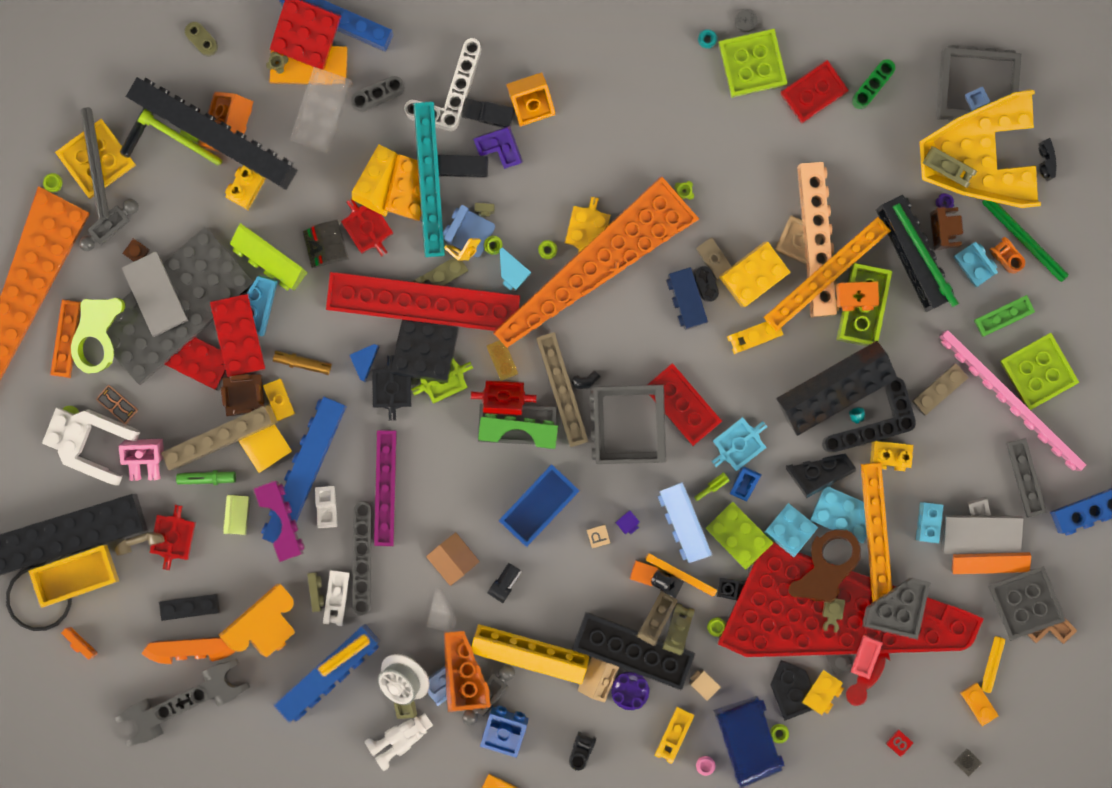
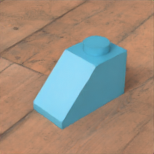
M504 248L500 249L501 277L504 280L502 284L510 291L512 289L517 291L529 278L531 272Z

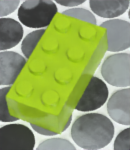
M857 263L851 266L848 283L878 282L879 305L871 311H862V307L854 308V311H842L836 340L862 346H868L876 340L879 341L892 276L891 270ZM857 292V294H855L853 298H857L858 302V300H860L862 296H859Z

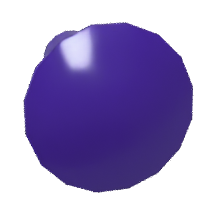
M626 672L620 674L614 680L611 694L613 701L624 710H636L646 703L650 689L642 675Z

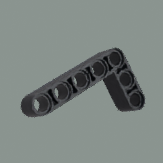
M901 378L894 380L899 384L897 392L891 389V383L885 385L893 418L829 435L823 439V449L829 453L838 452L913 430L916 426V420L905 382ZM899 399L905 404L903 410H899L896 407V402ZM903 418H907L910 421V426L907 429L902 427L901 422ZM885 423L891 425L892 430L889 434L883 431ZM867 428L873 431L871 439H867L864 435ZM849 433L855 437L853 444H849L846 441V436ZM831 438L836 441L834 449H830L827 445L828 440Z

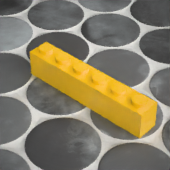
M480 624L477 626L471 647L475 655L581 685L590 657L580 652Z

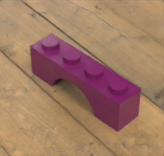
M273 481L254 488L259 507L272 509L281 519L282 531L279 538L273 543L279 562L304 554L305 546L302 538L298 539L296 531H299L297 523L290 516V513H292L289 502H285L283 496L286 494L283 484Z

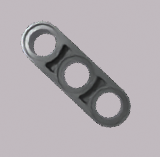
M398 76L386 78L354 93L351 97V103L358 112L367 111L400 96L404 92L403 81ZM394 82L400 83V87L397 90H392L390 86ZM376 90L383 91V95L380 98L373 97V93ZM358 98L365 99V103L362 106L356 105Z

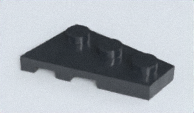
M846 453L825 457L819 461H806L795 466L793 464L787 465L786 470L804 496L809 498L856 471V467Z

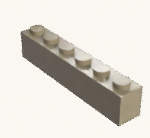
M263 406L161 452L168 470H175L271 427L278 422L271 406Z

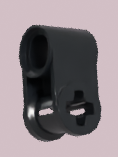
M662 570L656 571L651 580L653 586L661 589L660 591L673 598L677 597L684 583L683 580Z
M578 731L569 757L572 769L580 771L586 767L589 756L593 751L596 737L590 738ZM576 756L582 757V765L575 766L572 763L573 758Z

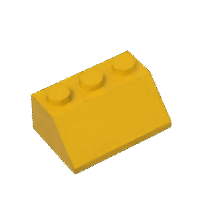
M378 144L352 190L353 201L385 217L388 212L383 209L398 155L396 152Z

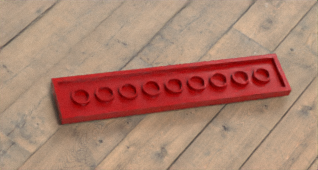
M330 272L326 310L496 331L519 309L521 295Z

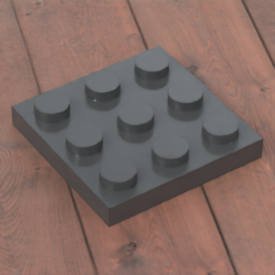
M1044 566L988 586L1010 641L1066 621Z

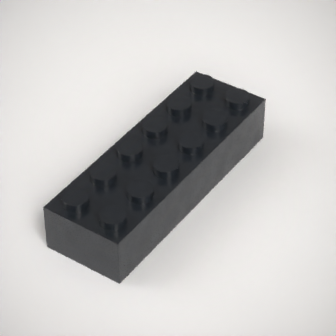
M901 195L882 204L876 209L879 218L891 230L888 236L925 312H928L949 301L940 292L939 284L893 209L895 205L900 203L938 267L936 254L933 250L929 249L927 245L929 243L928 238L919 228V219L916 215L913 216L910 210L912 206L909 199ZM938 267L942 276L945 278L946 276L943 269L941 267Z
M876 340L776 399L787 422L798 436L898 378L887 352Z
M585 612L572 650L676 689H683L695 656L693 651L684 648L682 654L679 655L663 649L665 641L658 639L653 646L637 637L639 631Z

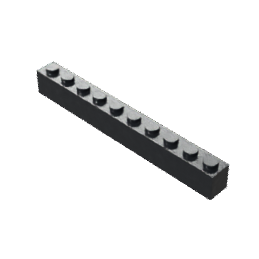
M136 77L125 97L287 190L298 171L292 167L293 162L285 157L280 160L277 158L278 154L269 148L267 151L261 149L262 144L253 139L251 142L247 141L245 134L238 130L235 133L230 131L231 126L222 121L220 124L216 123V118L208 113L202 115L199 113L201 109L193 104H190V106L185 105V100L175 95L174 98L169 96L170 91L161 86L157 89L154 87L155 83L146 77L144 80Z

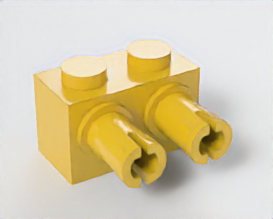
M243 165L237 169L233 184L230 183L226 188L225 197L244 209L249 210L266 178Z
M874 441L871 445L870 463L881 462L882 469L886 470L887 466L894 467V471L906 472V468L912 467L913 445Z

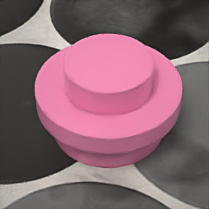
M702 756L696 762V769L701 775L708 776L714 772L715 762L709 756Z

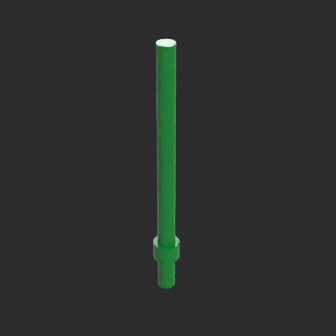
M900 203L895 205L893 209L939 284L940 292L946 296L952 307L958 305L959 303L951 291V285L945 281Z

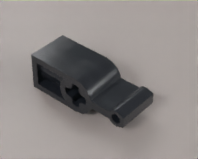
M466 98L462 118L504 128L510 126L511 128L514 108Z

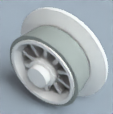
M392 654L387 656L382 662V672L378 676V685L388 699L397 704L407 705L414 699H420L427 694L429 680L418 661H414L404 655Z

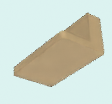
M591 657L578 692L605 703L619 667Z

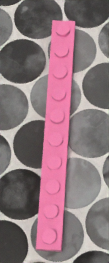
M948 330L939 336L942 340L941 344L946 349L954 351L956 359L961 363L965 362L969 366L968 370L974 376H979L983 380L982 384L987 389H993L997 393L996 397L1002 403L1006 402L1011 407L1010 411L1015 416H1020L1024 420L1023 423L1030 430L1034 429L1038 433L1037 437L1043 443H1048L1052 447L1051 451L1056 456H1062L1066 460L1065 464L1073 471H1081L1086 466L1066 444Z

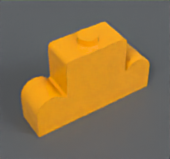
M277 583L219 634L220 638L230 649L238 652L244 651L248 647L249 641L265 657H268L275 650H281L286 645L285 641L295 633L294 629L281 615V612H288L292 609L294 604L293 598L281 584Z

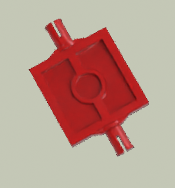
M351 198L350 200L354 206H352L349 200L346 202L352 212L341 221L344 228L361 254L376 247L381 257L384 256L383 252L386 255L388 251L382 243L386 238L394 234L381 214L365 206L358 207Z
M486 381L483 392L471 391V399L482 400L484 404L483 413L522 415V407L525 402L536 403L537 395L525 394L524 383Z
M175 505L173 516L157 515L154 532L162 534L165 542L151 545L149 553L158 554L164 558L162 568L164 570H170L172 559L189 560L196 522L188 521L181 517L183 507L181 505Z

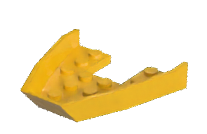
M1027 89L1012 93L953 120L921 140L922 180L961 195L1019 208L1041 206V202L1038 201L1036 166L997 169L995 132L1034 128L1032 94H1035L1034 90ZM932 146L977 171L976 175L970 179L968 188L923 164ZM963 170L960 175L961 178H963L966 171Z

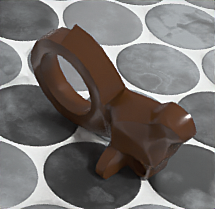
M833 530L826 532L820 538L818 536L815 537L811 547L814 569L802 579L791 583L788 590L791 596L795 598H808L814 601H825L827 603H832L836 600L840 593L838 588L840 583L853 571L861 558V548L858 539L848 530ZM835 539H844L852 545L850 559L841 565H832L823 556L826 545Z

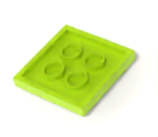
M775 29L718 42L731 98L788 84Z
M1048 333L1000 360L1022 402L1030 410L1080 383L1052 333Z

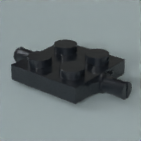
M387 355L388 367L372 369L373 408L388 409V421H392V413L393 421H397L396 409L412 407L411 377L391 374V355Z

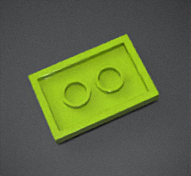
M734 502L728 505L705 528L745 570L774 544Z

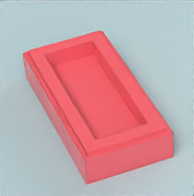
M863 635L850 672L870 679L882 642Z

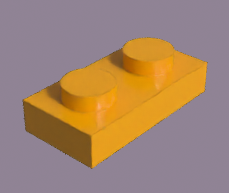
M974 683L960 692L981 726L999 716L978 683Z

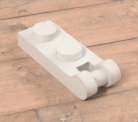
M330 570L323 624L336 623L337 626H343L350 577L349 572ZM331 610H338V616L331 615Z

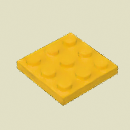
M100 119L94 125L104 187L106 188L135 167L136 164L131 157L126 158L120 154L122 145L103 119ZM83 131L55 153L87 197L91 199L94 197V190Z

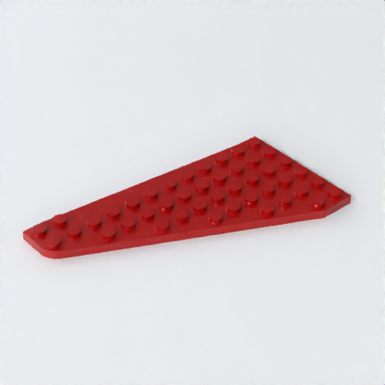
M774 543L753 563L717 644L744 657L857 654L864 635L882 642L879 653L963 651L974 643L984 619L966 610L927 597L918 639L864 627L862 624L866 607L873 603L871 578L852 571L838 587L840 593L836 599L845 600L843 619H837L836 621L839 625L838 632H833L834 625L829 624L827 631H824L823 624L828 618L822 616L824 601L795 598L788 591L792 582L802 579L814 569L812 557L799 552L795 557H792L778 544Z

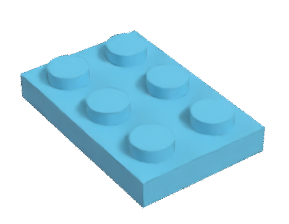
M831 487L823 489L810 521L832 531L848 530L858 539V542L863 544L867 537L864 502Z

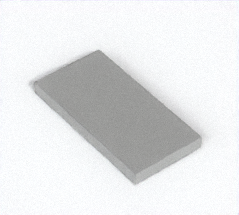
M157 251L122 267L153 337L188 321Z
M945 515L943 553L1021 552L1023 517Z

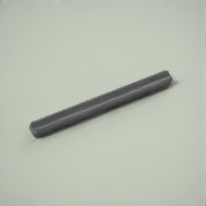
M90 107L81 109L97 215L99 220L109 219L93 113Z

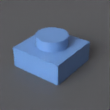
M983 87L965 94V98L972 111L991 103Z

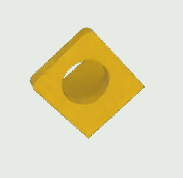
M470 238L462 251L453 245H445L444 249L458 261H468L476 253V248L481 240L479 238Z

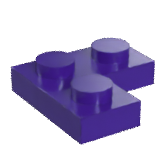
M510 126L477 136L473 139L479 156L497 151L504 169L523 162Z

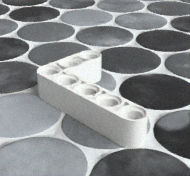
M475 38L467 39L463 45L444 108L434 106V112L437 113L435 118V127L453 131L459 125L465 100L468 96L481 54L480 43ZM470 45L477 46V50L473 53L469 52L467 48ZM470 63L472 67L470 70L465 71L462 69V65ZM459 81L466 82V86L462 89L457 88L456 84ZM453 99L461 101L457 107L451 106L450 103ZM409 100L406 102L404 110L409 119L415 121L414 114L408 111L411 106H414L413 103H420L421 101ZM447 117H453L455 122L452 125H447L445 120Z

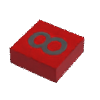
M898 729L885 744L902 757L912 746L913 742Z

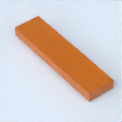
M61 301L50 375L71 378L73 366L71 344L80 321L81 302Z
M1030 552L953 554L952 573L1030 571L1031 554Z

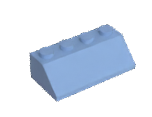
M678 483L659 491L660 495L657 496L661 507L665 506L667 510L665 517L668 524H672L675 531L672 534L675 542H680L682 549L679 552L683 561L687 559V562L691 563L711 556L712 553L683 483Z

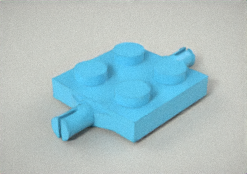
M742 417L712 441L718 448L720 455L711 462L717 467L726 461L730 463L735 471L739 470L767 448L759 436V433L768 428L767 425H764L765 423L762 421L753 428Z

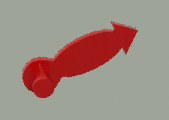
M889 653L878 654L870 679L858 675L857 684L847 689L846 699L851 705L860 706L866 702L867 690L882 675L886 659L890 661Z

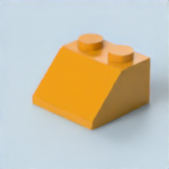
M542 72L506 84L519 126L556 115L548 85Z

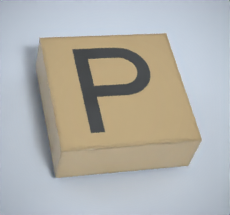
M605 525L587 530L592 548L610 543Z

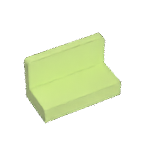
M227 495L223 534L246 535L250 496Z

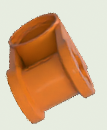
M1003 237L1002 241L994 248L991 247L989 251L1007 272L1017 273L1024 268L1025 259L1008 238ZM1012 259L1018 261L1019 268L1012 267Z

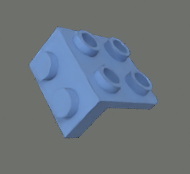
M461 205L460 209L456 208L452 215L454 220L451 226L447 225L443 232L444 240L462 250L470 238H479L481 241L476 248V253L473 255L478 258L484 250V241L492 235L495 224Z

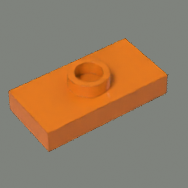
M72 627L65 628L61 632L71 643V648L77 653L81 652L88 660L93 659L98 654Z

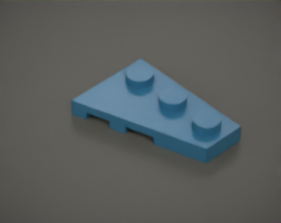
M261 275L257 276L247 294L257 334L264 336L278 281Z

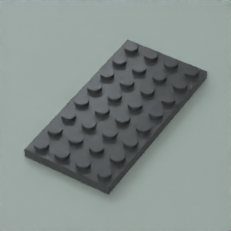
M203 227L163 263L188 321L153 337L131 291L122 299L125 303L124 311L116 316L106 331L113 343L114 357L139 385L143 384L169 361L174 354L178 353L185 344L214 321L210 306L211 301L243 295L254 283L206 227Z

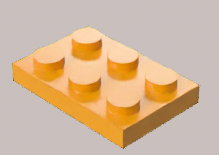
M397 155L384 211L420 221L421 201L418 160Z

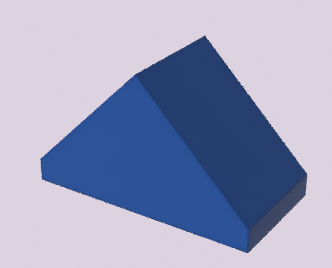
M376 344L349 355L361 381L366 382L379 349V346Z
M741 467L730 494L747 502L762 474L746 467Z

